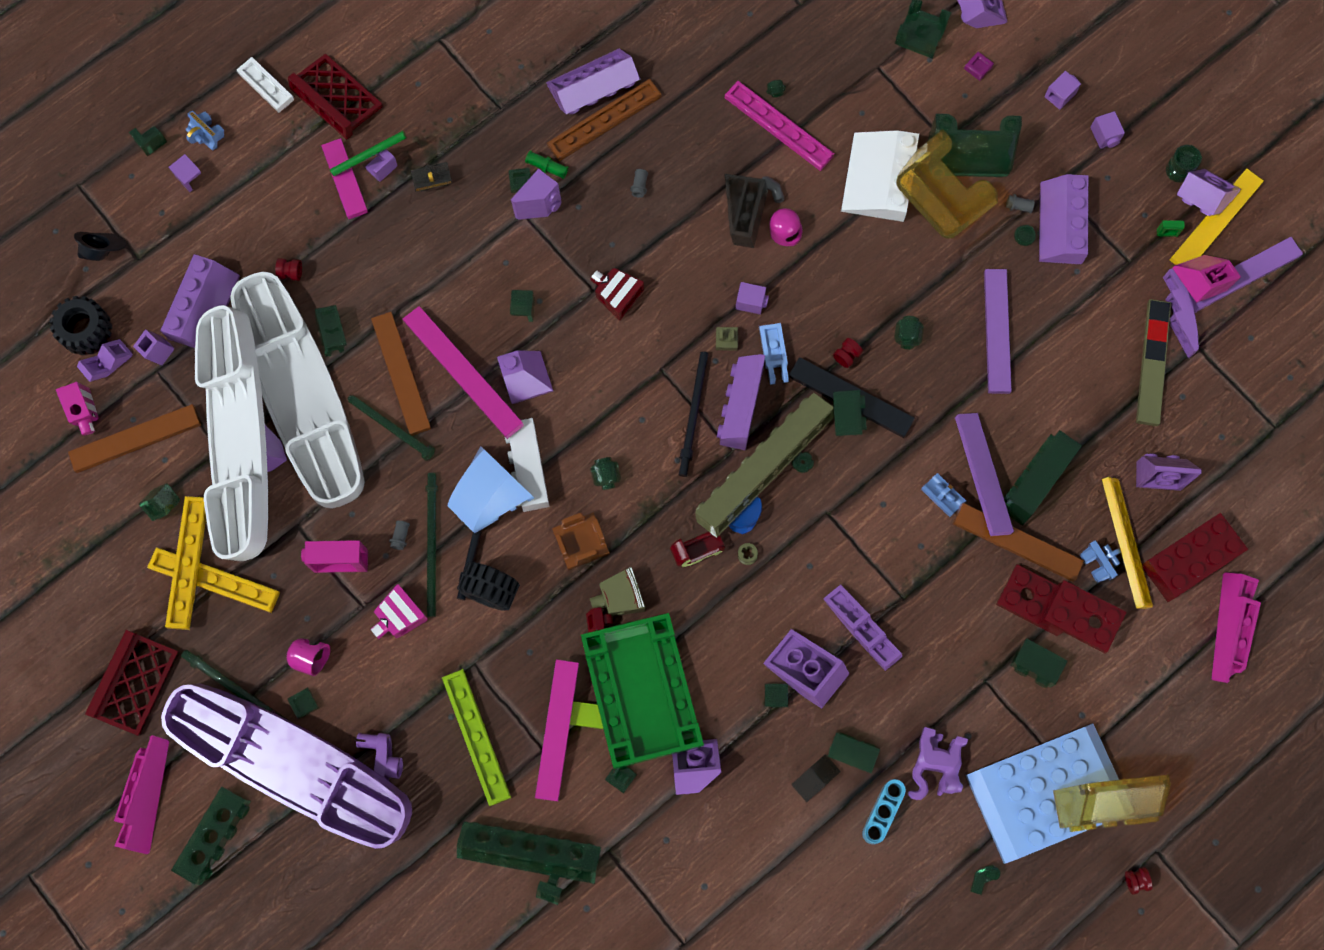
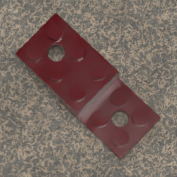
M1018 564L1015 565L996 603L997 606L1055 636L1064 632L1105 654L1108 652L1127 613L1065 580L1056 585ZM1023 589L1031 591L1032 599L1030 601H1026L1021 597ZM1091 616L1099 618L1101 623L1099 628H1093L1090 625L1089 619Z

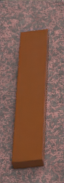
M648 79L547 142V146L557 160L561 161L660 99L662 94L651 79Z
M392 312L371 318L410 436L431 430Z
M191 404L71 450L68 454L74 472L79 473L199 427L201 423L195 406Z
M964 503L960 505L953 521V525L1072 582L1076 581L1083 564V560L1014 527V532L1011 535L990 536L984 513Z

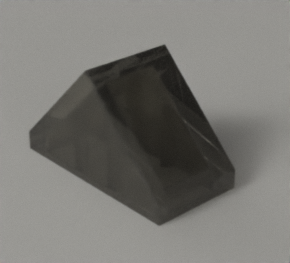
M825 754L791 786L807 803L841 771Z

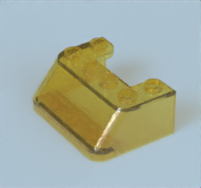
M942 129L914 153L897 175L896 185L942 237L949 239L958 235L998 203V191L986 180H979L968 189L960 182L941 160L952 148L951 138Z
M1169 775L1113 780L1053 790L1060 829L1069 828L1070 832L1097 829L1096 824L1099 823L1103 824V828L1118 826L1117 821H1123L1124 825L1159 821L1158 816L1164 815L1171 786Z

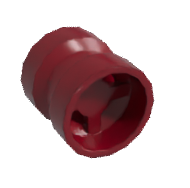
M278 258L275 267L276 276L283 280L288 277L291 280L300 281L302 276L301 260L293 259L288 262L285 258Z
M846 338L842 343V347L833 353V358L841 366L850 368L854 358L859 357L863 350L857 342L851 338Z

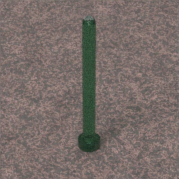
M350 395L347 400L350 404L422 454L421 458L425 461H428L434 455V447L431 445L425 446L356 396Z

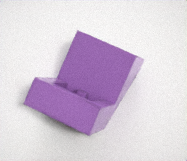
M119 339L102 344L97 356L80 360L77 367L91 382L109 376L130 359L133 354Z

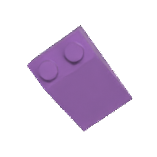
M1145 454L1136 462V487L1181 491L1201 474V469L1187 459H1180L1179 456L1171 455L1162 458L1156 454Z
M792 629L763 663L803 697L821 709L849 675L842 660Z

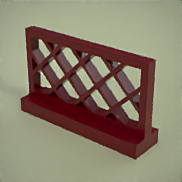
M327 54L321 56L296 75L293 72L288 76L290 90L346 140L353 135L352 131L383 107L377 98ZM326 62L331 66V71L319 70V67ZM306 76H316V82H306L304 78ZM319 76H331L330 83L318 82ZM333 76L343 77L345 83H333ZM318 88H330V95L319 94ZM333 88L345 89V95H333ZM348 89H357L359 96H347ZM332 101H344V108L334 107ZM347 101H359V108H347ZM362 101L372 102L374 106L362 108ZM347 113L359 114V117L353 122L346 118Z
M125 630L85 715L139 736L179 652ZM138 642L147 643L150 653L138 657L135 651ZM152 646H154V647H156V648H159V649L153 651ZM162 651L171 653L168 663L159 666L155 654ZM152 656L156 667L143 672L139 660ZM136 662L140 674L127 678L126 666ZM157 670L160 680L158 684L149 687L145 675ZM142 677L146 688L133 693L129 681ZM126 683L130 695L117 699L115 694L116 687ZM147 691L150 701L148 705L139 708L135 696ZM132 698L136 710L123 714L119 702ZM116 704L120 716L113 719L104 717L103 714L106 708ZM134 713L138 714L140 721L136 730L127 726L124 717ZM121 719L123 724L116 722V720Z

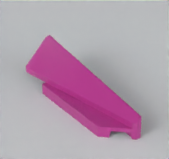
M1223 574L1212 680L1228 683L1233 674L1241 673L1247 666L1261 602L1253 600L1259 580L1244 574Z
M151 735L147 748H140L135 755L114 819L115 822L123 823L115 847L143 854L150 853L169 741Z

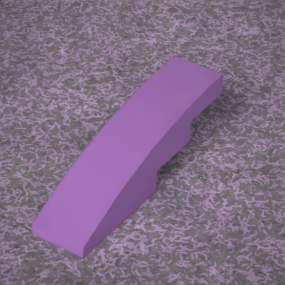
M1172 268L1163 277L1171 292L1166 298L1167 302H1171V310L1173 312L1169 324L1187 357L1190 358L1199 350L1197 324L1188 290Z
M839 585L824 598V601L840 621L885 671L902 658V653L887 639L886 634L871 619L870 614L842 585Z

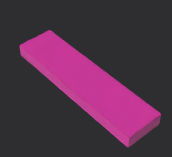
M341 138L321 145L330 169L349 159ZM352 167L336 176L332 175L348 220L368 213Z

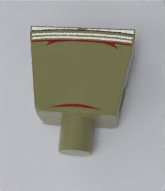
M632 567L601 582L599 585L602 594L590 598L592 608L607 607L608 613L612 614V617L645 611Z

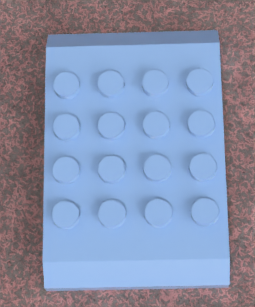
M1094 724L965 775L1004 864L1133 811Z

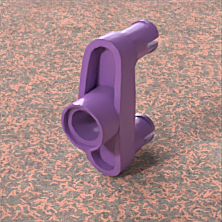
M358 733L357 739L366 740V742L356 741L357 748L376 749L374 771L388 781L389 778L399 779L403 770V759L392 757L390 735L379 733L378 735Z

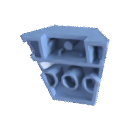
M480 446L472 463L455 487L447 506L476 533L497 521L500 515L509 510L514 511L517 509V505L526 500L529 502L534 497Z

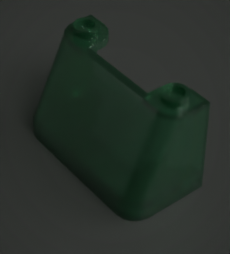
M935 114L928 136L929 170L939 176H1008L1013 169L1022 127V116H1006L1000 123V131L957 130V120L950 114Z

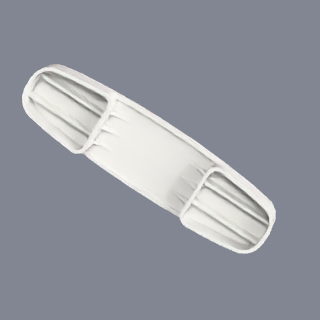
M268 272L249 275L235 284L230 298L232 308L245 312L250 320L264 402L285 446L286 454L311 497L323 507H341L358 498L363 491L365 483L359 455L342 403L322 355L304 319L279 278Z
M222 305L205 312L199 319L196 327L195 382L199 387L206 388L208 444L212 485L204 493V506L211 546L215 555L226 560L246 561L258 556L267 542L268 475L264 412L257 356L249 317L245 312Z

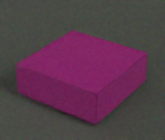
M977 52L965 65L964 69L980 81L991 70L994 63L980 52Z

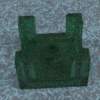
M912 0L906 19L900 25L897 32L895 44L933 59L948 26L952 12L942 9L940 17L921 10L923 3L921 0Z

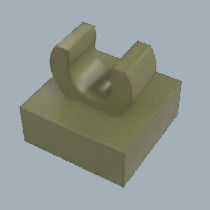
M716 327V350L737 351L738 327Z

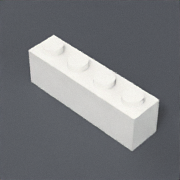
M533 418L521 420L524 426L508 439L505 438L506 444L510 443L511 451H508L509 462L514 464L515 472H511L512 477L534 497L529 502L526 500L517 505L522 506L523 512L550 507Z

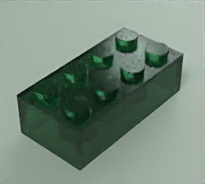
M1060 430L1055 436L1050 434L1004 497L1009 517L1023 526L1033 515L1082 445Z

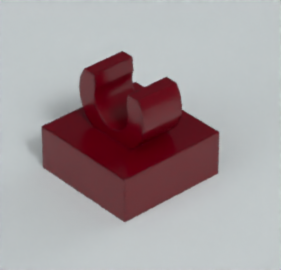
M602 607L592 608L586 613L588 633L609 627V624H613L612 614L603 615Z

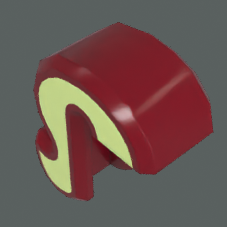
M706 532L686 542L679 539L670 547L676 565L682 568L697 564L710 556L714 557L725 549L720 535L716 538L710 532Z

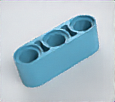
M890 780L882 787L862 831L863 838L867 843L878 844L884 840L906 792L905 786L900 780ZM892 784L899 788V795L897 797H892L888 793V787ZM882 805L886 806L890 812L886 819L878 814V809ZM870 827H876L879 830L880 836L877 840L869 837L868 830Z

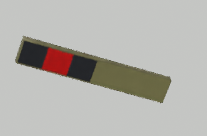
M1149 299L1147 303L1136 423L1160 425L1171 302Z

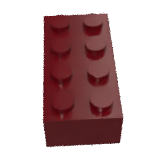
M1220 512L1142 564V567L1165 600L1170 602L1247 551L1248 548Z

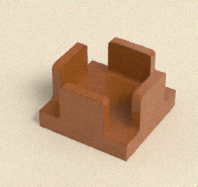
M582 512L561 520V525L552 528L568 571L610 554L594 513L583 516Z

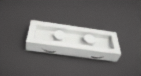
M253 57L237 69L238 74L278 113L294 101L293 96Z

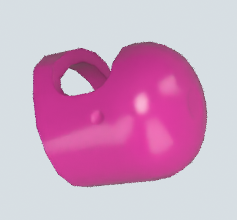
M779 209L772 215L770 220L772 239L782 246H795L799 243L803 232L799 216L791 209ZM799 230V234L793 241H786L788 237L795 235Z
M297 639L290 645L287 651V663L296 671L316 676L330 656V646L323 642L317 645H310L308 639ZM323 648L321 659L314 660L317 653Z

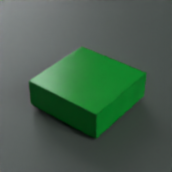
M1163 220L1157 228V236L1178 237L1185 228L1184 221Z

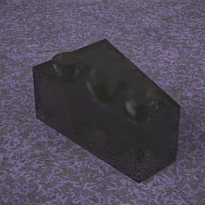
M724 174L730 235L733 245L754 248L768 194L766 180Z

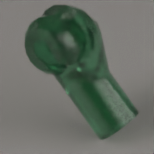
M987 865L978 869L975 872L970 892L982 895L985 883L1000 878L1001 872L999 868L994 865Z

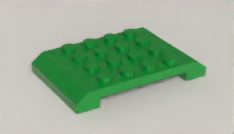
M669 613L581 634L613 769L704 747Z

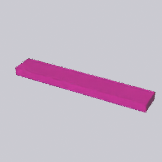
M737 81L725 94L726 100L819 171L834 157L832 151L741 82Z
M556 660L535 794L537 799L559 801L579 663Z

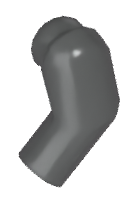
M764 176L758 181V187L761 190L769 189L772 192L775 203H781L785 200L781 186L777 181L769 176Z

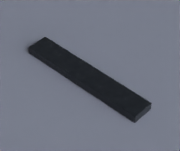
M800 357L789 374V378L902 438L905 437L915 419Z

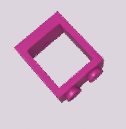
M305 541V548H302V562L314 573L368 572V549L361 541Z

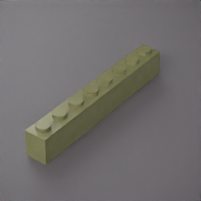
M815 393L809 398H804L799 408L795 412L789 413L785 422L780 427L774 428L770 437L765 442L762 441L757 446L755 452L742 461L741 467L736 472H731L726 478V482L721 487H716L706 502H701L695 512L697 523L717 538L834 418V407Z

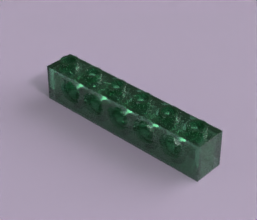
M464 821L457 841V858L592 884H595L601 856V847L590 843L572 842L569 839H556L546 835L508 830L499 826L481 825L477 822L470 823Z

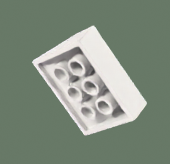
M904 131L854 133L841 212L904 222L919 134Z

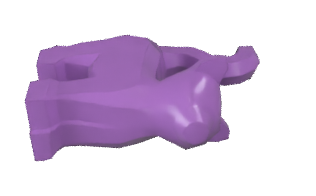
M927 727L923 728L919 741L920 753L913 768V779L919 786V790L908 792L911 799L921 800L929 791L928 783L922 776L924 770L943 773L939 782L938 796H941L943 793L953 794L962 791L963 785L960 782L958 773L962 764L961 747L966 746L968 739L957 736L956 739L951 741L948 750H944L937 746L938 742L942 741L943 734H935L936 730Z

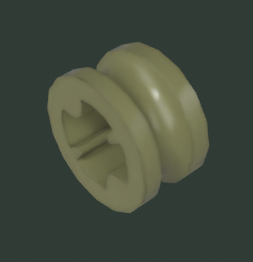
M745 543L739 547L738 559L742 564L751 565L757 560L758 550L753 544ZM752 550L753 557L745 559L742 551Z

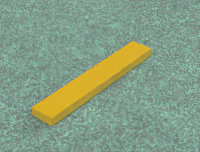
M1246 168L1233 184L1241 189L1240 192L1220 214L1207 215L1175 252L1170 261L1178 265L1200 257L1263 183V180Z
M1112 477L1104 478L1102 482L1136 609L1151 608L1153 604L1119 479Z
M185 496L165 623L167 629L190 630L206 524L203 497Z
M156 547L147 568L173 578L176 554ZM199 564L197 587L272 613L280 594L279 591L205 564Z

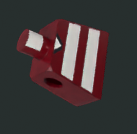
M616 268L611 269L607 276L597 270L591 277V281L598 286L595 290L596 298L618 320L623 318L644 291L643 281Z

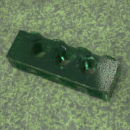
M221 786L171 871L194 885L205 883L212 874L211 868L213 864L223 856L225 844L235 836L238 822L248 814L250 809L248 805L251 801L229 788ZM228 809L230 818L228 821L223 822L221 818L222 813ZM215 830L218 837L214 843H211L209 835ZM202 851L205 854V860L202 864H199L196 858L198 853Z

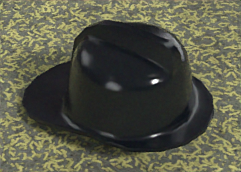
M76 232L74 234V239L78 243L77 255L81 259L101 261L108 256L110 251H119L127 246V241L124 238L111 233Z

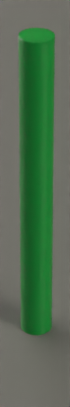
M401 131L331 168L330 172L333 176H336L405 140L407 136L404 131Z

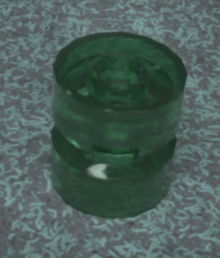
M1192 145L1178 147L1166 165L1167 176L1174 182H1184L1188 173L1195 171L1202 160L1200 151Z

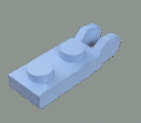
M781 323L759 326L763 355H765V367L768 369L770 385L775 384L776 377L773 368L781 367L783 383L789 382L788 362Z

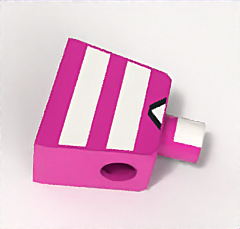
M74 382L56 389L68 422L79 426L82 436L94 433L95 430L92 422L98 420L99 417L90 388Z
M397 584L375 609L374 613L380 621L370 630L378 639L388 631L395 638H399L425 623L428 619Z

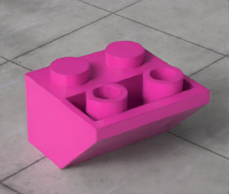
M1207 255L1173 267V270L1196 303L1226 292L1241 278L1229 260Z

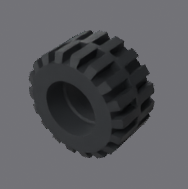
M73 296V300L67 298L64 300V304L59 303L57 311L53 310L52 312L54 318H50L49 323L52 324L50 331L53 333V337L67 350L74 354L85 355V352L90 355L94 353L93 350L99 351L100 346L108 342L106 338L111 337L112 334L109 329H112V324L109 322L111 319L93 299L89 300L85 296H82L80 299L78 296ZM90 318L89 324L84 331L73 334L74 325L79 320Z
M469 562L457 589L464 596L480 604L506 611L510 610L520 584L516 579L500 570L481 563Z

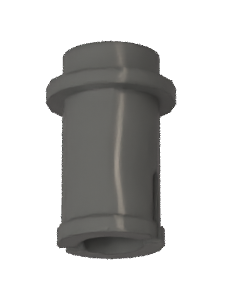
M637 169L635 171L633 186L630 188L634 197L642 198L647 192L645 187L648 172L646 170Z
M1013 194V196H1008L1006 208H1009L1010 211L1015 209L1032 213L1035 202L1034 200L1017 197L1016 194Z
M396 521L393 538L389 540L391 548L403 550L407 545L405 540L408 528L410 527L408 522Z

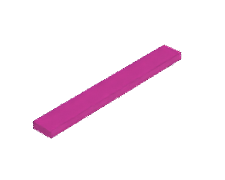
M420 306L403 318L404 323L506 439L524 426L523 422Z

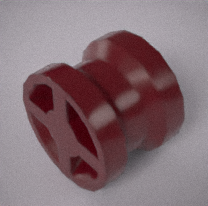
M1145 867L1139 868L1136 872L1132 870L1125 871V880L1132 895L1138 894L1141 890H1152V880Z

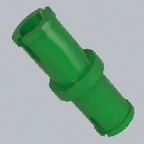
M531 150L525 159V163L542 169L541 171L544 173L549 172L561 179L566 177L569 169L568 166L553 161L551 157H543Z

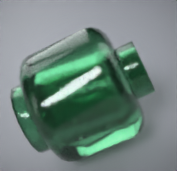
M904 316L896 323L894 339L901 345V348L911 350L922 343L923 323L914 316Z
M611 457L594 460L595 464L590 467L593 484L597 487L602 486V490L615 488V483L621 480L618 462L612 460Z

